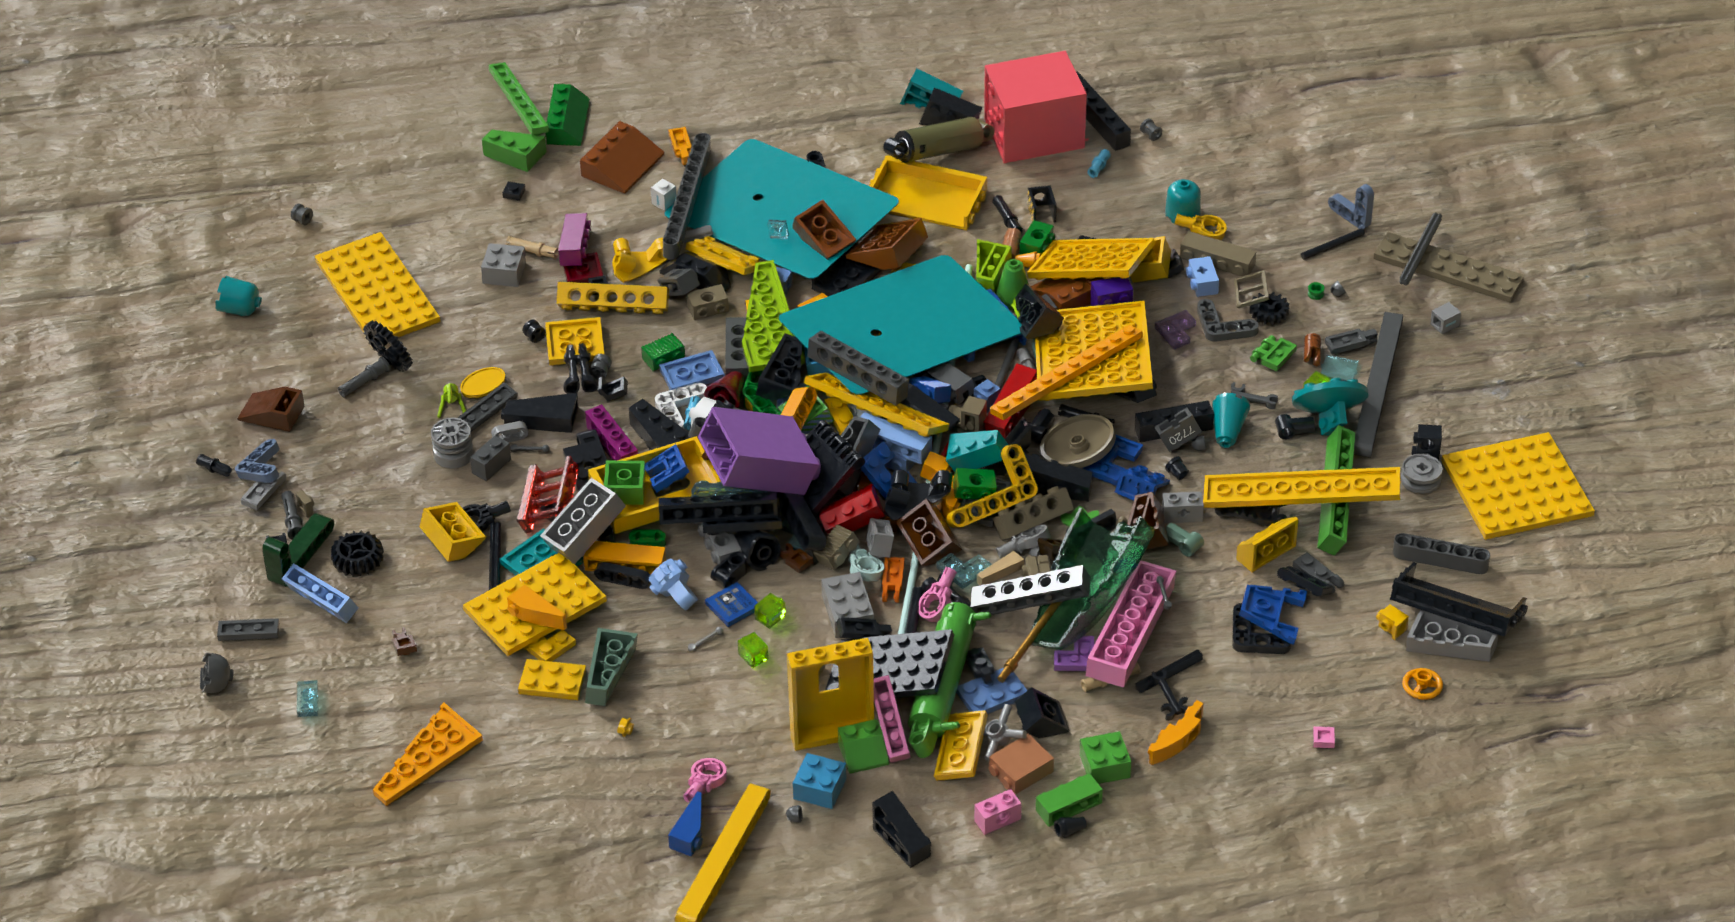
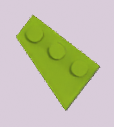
M977 239L976 282L980 283L986 290L991 289L996 294L1005 263L1012 260V247Z

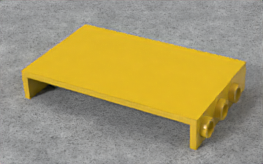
M886 155L880 168L876 169L875 177L870 180L869 186L898 198V205L889 214L912 219L922 218L926 222L968 230L970 224L974 223L975 214L979 212L981 202L985 201L987 177L916 161L905 163Z

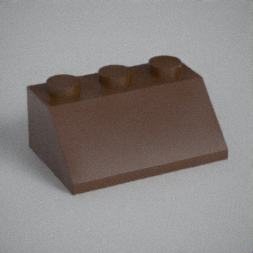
M928 499L922 501L896 521L922 566L948 561L962 550L939 509Z

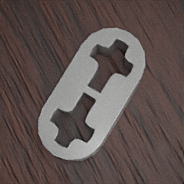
M517 421L498 425L492 429L491 434L492 437L497 436L509 443L526 438L528 429L524 422Z

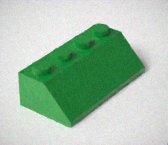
M554 84L546 121L549 126V132H546L547 145H582L590 98L572 84Z

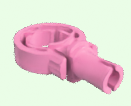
M945 567L939 582L933 583L931 588L919 600L918 613L928 622H938L943 608L951 603L950 596L953 591L950 589V586L957 574V571L952 568ZM939 600L938 611L929 612L927 608L930 607L931 602Z
M704 758L695 762L692 765L691 777L688 780L690 788L683 794L684 800L689 803L697 791L702 794L709 793L711 789L724 784L727 778L725 764L715 758ZM704 769L705 771L711 770L717 772V774H703L702 772Z

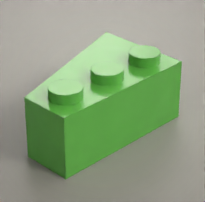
M491 129L482 139L483 156L526 172L547 152L546 139L542 135Z

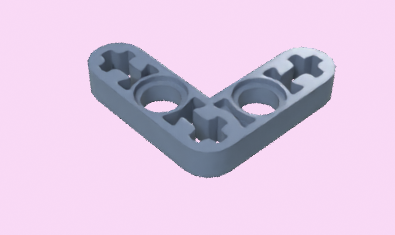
M1368 184L1357 188L1355 204L1340 194H1335L1328 199L1330 208L1358 229H1365L1371 225L1374 192Z
M269 439L263 442L235 467V471L240 479L270 483L279 477V473L274 465L265 464L280 450L276 439Z

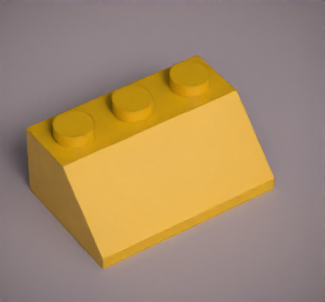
M458 502L423 509L419 527L448 562L466 558L486 538Z
M1297 517L1281 519L1263 531L1256 533L1248 540L1242 541L1237 546L1236 560L1249 571L1254 572L1296 547L1299 519Z

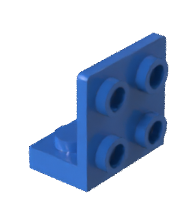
M1137 465L1136 467L1121 471L1115 493L1134 501L1135 495L1153 492L1155 495L1157 488L1168 485L1170 480L1166 479L1165 475L1161 473H1152L1148 471L1147 467Z

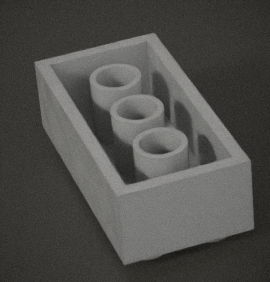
M591 477L540 537L552 550L562 554L573 564H576L626 505L615 492Z

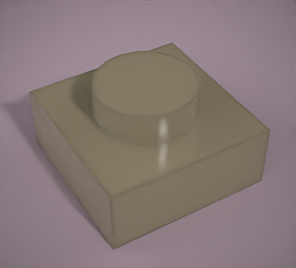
M303 490L297 492L298 507L307 518L314 514V501L310 495L307 496Z

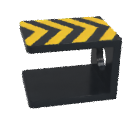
M1051 185L1028 188L1027 206L1032 222L1036 220V206L1048 205L1053 223H1055L1057 204ZM1038 193L1044 194L1042 199L1034 198Z

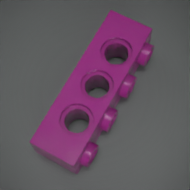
M602 404L585 411L587 429H596L603 449L612 460L617 461L638 454V449Z

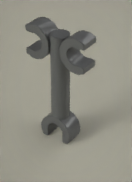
M1235 382L1231 384V393L1236 394V397L1242 399L1243 396L1248 401L1266 404V407L1272 410L1276 408V403L1278 402L1277 395L1270 394L1265 397L1245 393V384H1242L1241 388H1236Z

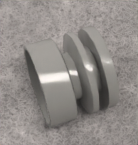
M454 417L442 419L434 424L431 429V439L436 463L450 469L459 468L469 463L470 457L473 455L469 424L462 419Z

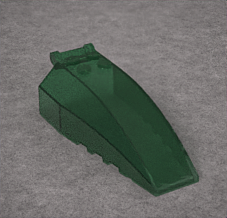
M1079 508L1062 541L1056 558L1057 565L1055 570L1083 565L1090 575L1089 596L1063 601L1031 645L1061 651L1090 631L1116 601L1137 568L1154 536V527L1149 526L1142 517H1138L1134 526L1127 525L1125 522H1119L1114 531L1110 532L1095 524L1082 508ZM1050 604L1039 606L1037 612L1038 615L1034 621L1032 629L1040 620L1045 611L1048 609Z

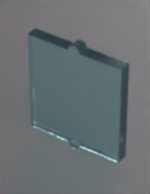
M1326 355L1324 364H1321L1320 378L1329 380L1341 378L1342 381L1354 379V376L1357 375L1359 361Z

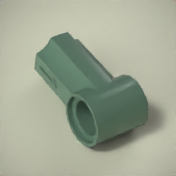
M1172 523L1167 525L1168 540L1177 545L1185 556H1192L1204 545V539L1198 532L1189 533Z

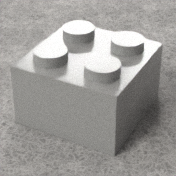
M489 243L481 265L483 284L518 287L526 265L525 247Z

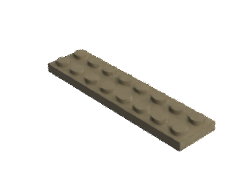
M1387 232L1374 253V259L1405 268L1418 241ZM1428 245L1415 271L1416 273L1510 303L1524 281V275L1431 245Z

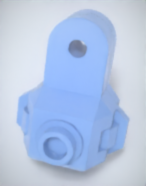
M668 559L650 575L649 581L652 585L649 588L656 595L660 593L666 597L672 596L680 607L686 611L698 600L687 586L689 574L685 569L688 567L681 559L678 561Z

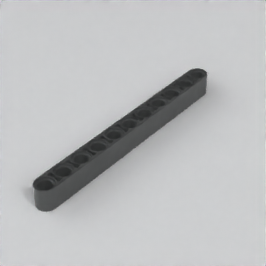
M699 133L694 138L663 237V256L669 260L676 259L680 255L709 160L711 136L707 133Z
M1384 312L1367 383L1369 397L1362 404L1355 433L1354 455L1368 458L1372 456L1401 332L1403 314Z

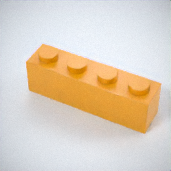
M595 541L584 553L585 571H595L598 563L607 562L645 570L651 575L658 566L666 561L665 547Z

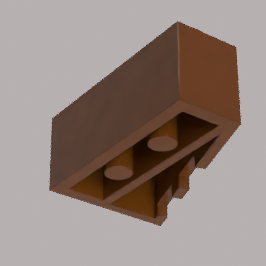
M1153 492L1135 495L1124 534L1125 539L1134 552L1169 545L1163 508Z

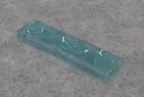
M698 481L691 489L692 496L772 492L723 486L722 482L709 483L708 481Z

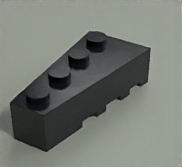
M644 399L629 407L630 425L639 437L644 439L649 450L689 439V432Z
M1025 454L1037 484L1038 490L1036 495L1040 493L1042 496L1048 494L1047 490L1058 486L1059 489L1066 487L1071 500L1089 502L1093 472L1072 465L1066 467L1058 463L1059 461L1052 459L1051 462L1040 459V455L1032 454L1030 456ZM1018 466L1016 473L1018 476H1021L1022 469ZM1026 484L1023 487L1025 494H1028L1030 491L1029 486Z

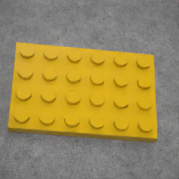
M1154 238L1053 240L1027 271L1028 279H1093L1095 277H1103V279L1120 277L1125 279L1132 275L1154 247L1155 240Z
M557 553L463 604V610L509 656L556 630V628L521 621L509 613L507 597L524 584L566 614V623L607 602V598L575 564L562 554Z

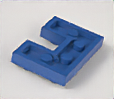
M1116 435L1112 449L1099 461L1083 467V469L1093 472V477L1117 486L1121 471L1126 470V468L1115 465L1112 462L1117 456L1135 462L1143 451V445Z
M883 441L863 457L865 464L861 470L886 500L888 490L891 487L892 475L884 465L896 455ZM909 473V482L917 483V481Z
M676 444L645 463L646 472L650 476L652 486L657 493L661 490H666L673 482L683 479L690 472Z

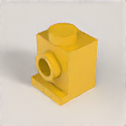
M1389 604L1385 609H1381L1377 613L1376 619L1379 620L1378 626L1390 633L1392 639L1396 640L1407 630L1409 616Z

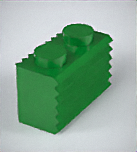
M673 333L641 347L642 359L652 371L659 369V364L685 357V346Z

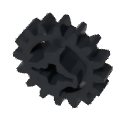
M1275 292L1269 294V300L1250 305L1249 314H1252V318H1257V322L1264 321L1265 325L1267 322H1270L1271 325H1274L1275 321L1281 323V319L1286 320V316L1289 315V303L1287 298H1281V294L1276 296ZM1258 293V297L1253 296L1252 299L1263 297L1265 295Z

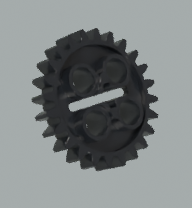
M373 320L364 326L363 334L366 335L365 338L369 341L373 350L378 352V356L384 357L389 365H392L394 369L397 368L398 371L404 372L412 366L413 362L410 353L407 352V348L398 340V337L393 335L392 331ZM389 343L391 346L386 349L385 346Z

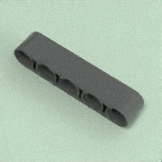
M1400 533L1394 537L1393 555L1398 559L1474 574H1485L1488 571L1490 552L1484 548Z

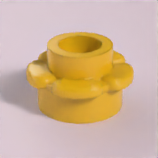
M622 718L618 725L617 733L622 734L623 737H626V734L631 735L634 723H631V718Z

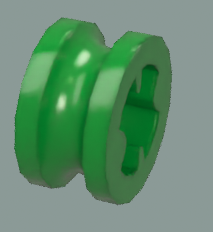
M1319 282L1309 284L1308 297L1313 300L1322 299L1324 297V285Z

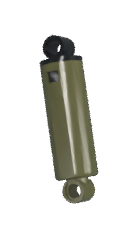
M967 117L899 131L896 133L895 138L891 137L885 141L883 150L886 154L907 163L977 148L983 141L991 140L995 130L992 125L982 120H977L975 117Z

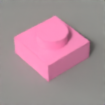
M1314 727L1313 748H1334V727Z

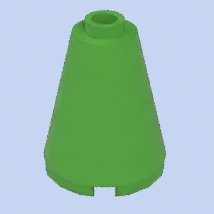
M1012 259L1005 263L996 290V295L999 296L1000 300L1011 311H1014L1011 307L1013 300L1025 284L1029 285L1021 261Z

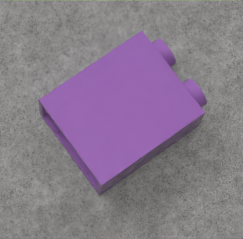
M712 407L698 435V439L723 486L805 495L811 481L816 480L820 474V461L815 457L807 443L805 434L801 432L793 416Z

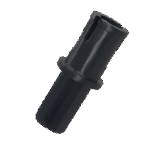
M200 454L196 459L197 465L207 468L211 473L216 472L228 477L232 472L230 466L221 463L217 458L212 459L204 454Z

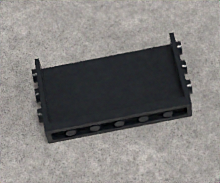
M1415 562L1406 567L1404 572H1401L1399 577L1394 579L1390 596L1392 601L1504 637L1512 628L1516 627L1517 622L1520 623L1522 616L1525 617L1528 605H1525L1527 600L1525 597L1513 609L1413 578L1417 565Z

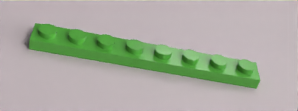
M505 62L490 64L489 72L532 135H541L542 133L549 132L548 124Z

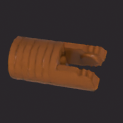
M1315 333L1307 334L1304 338V362L1307 363L1310 358H1313V365L1320 366L1321 337Z

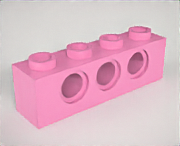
M886 675L875 678L874 702L890 762L894 763L909 759L911 756L890 677Z

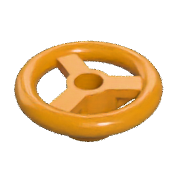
M1427 668L1412 669L1405 674L1402 680L1406 693L1416 699H1432L1438 696L1443 689L1441 677L1433 670ZM1411 677L1417 682L1414 690L1408 684ZM1428 687L1436 688L1431 693H1421L1423 689H1427Z

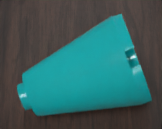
M1234 393L1218 394L1215 400L1213 399L1212 409L1214 412L1216 442L1221 447L1228 448L1233 446L1250 411V403L1243 396L1240 399Z

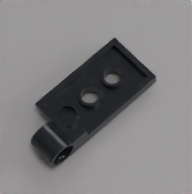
M596 429L576 433L578 445L563 448V455L577 493L589 481L588 470L585 467H598L606 464L607 458Z

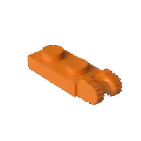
M885 557L882 579V602H887L888 590L895 591L894 602L899 603L905 558Z

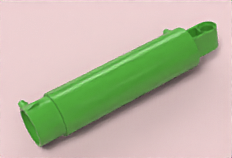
M960 602L949 603L943 608L935 631L952 629L954 638L939 690L934 695L915 696L908 720V726L911 730L909 742L919 758H926L932 754L937 738L944 735L945 731L960 727L959 722H948L976 621L991 618L990 612L976 613L971 607Z

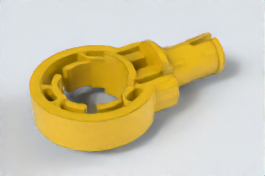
M1177 213L1174 225L1189 228L1191 232L1217 240L1224 238L1227 229L1226 223L1215 215H1196L1192 218ZM1211 225L1215 227L1217 225L1218 231H1215V234H1213V232L1207 231L1205 226Z

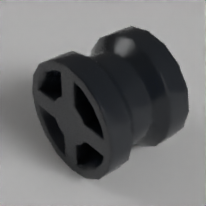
M534 319L527 321L522 329L523 333L533 343L541 341L546 334L545 329Z

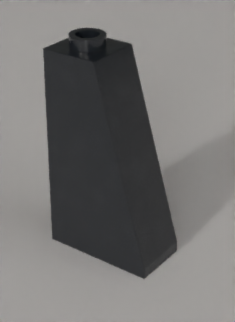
M578 393L507 401L505 408H502L501 419L504 420V424L522 421L529 430L572 433L579 408Z

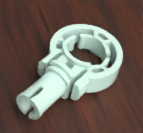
M857 544V548L851 551L849 562L851 563L850 573L860 572L863 581L873 582L880 580L884 571L883 562L870 555V552L867 553L865 549H861L859 544Z

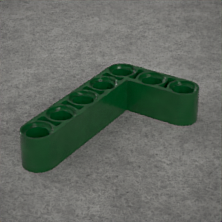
M314 513L289 545L286 542L268 537L262 548L268 581L288 587L282 580V577L293 563L302 569L333 531L334 520Z

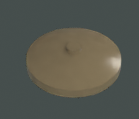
M1095 414L1073 416L1057 423L1044 435L1040 444V451L1043 459L1051 462L1052 459L1059 461L1058 463L1066 467L1072 465L1083 468L1099 461L1112 449L1116 440L1115 430L1112 423L1103 416Z

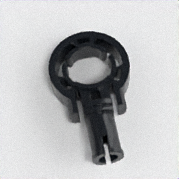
M507 500L493 506H488L486 503L483 505L471 504L463 507V510L469 517L474 515L480 518L475 524L482 532L492 522H495L496 517L511 512Z

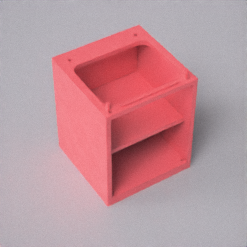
M1066 50L985 65L984 121L994 127L993 140L1004 163L1085 148V141H1089V138H1085L1087 93Z

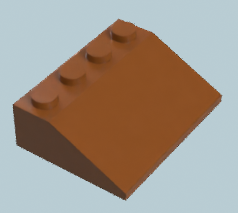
M619 121L580 159L581 176L626 194L664 155V151L634 126Z
M922 218L875 225L846 254V258L883 270H897L901 268V265L909 260V257L928 238Z
M1095 277L1093 279L1061 278L1058 280L1047 278L1030 287L1040 296L1047 294L1057 306V310L1088 307L1091 302V282L1103 280V277Z

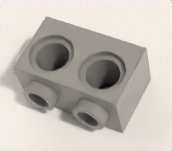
M870 518L866 537L870 555L875 558H890L894 538L890 521Z

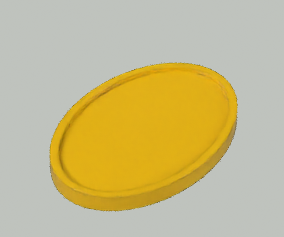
M487 367L471 373L461 383L460 390L462 395L468 398L487 396L505 382V372L498 367Z

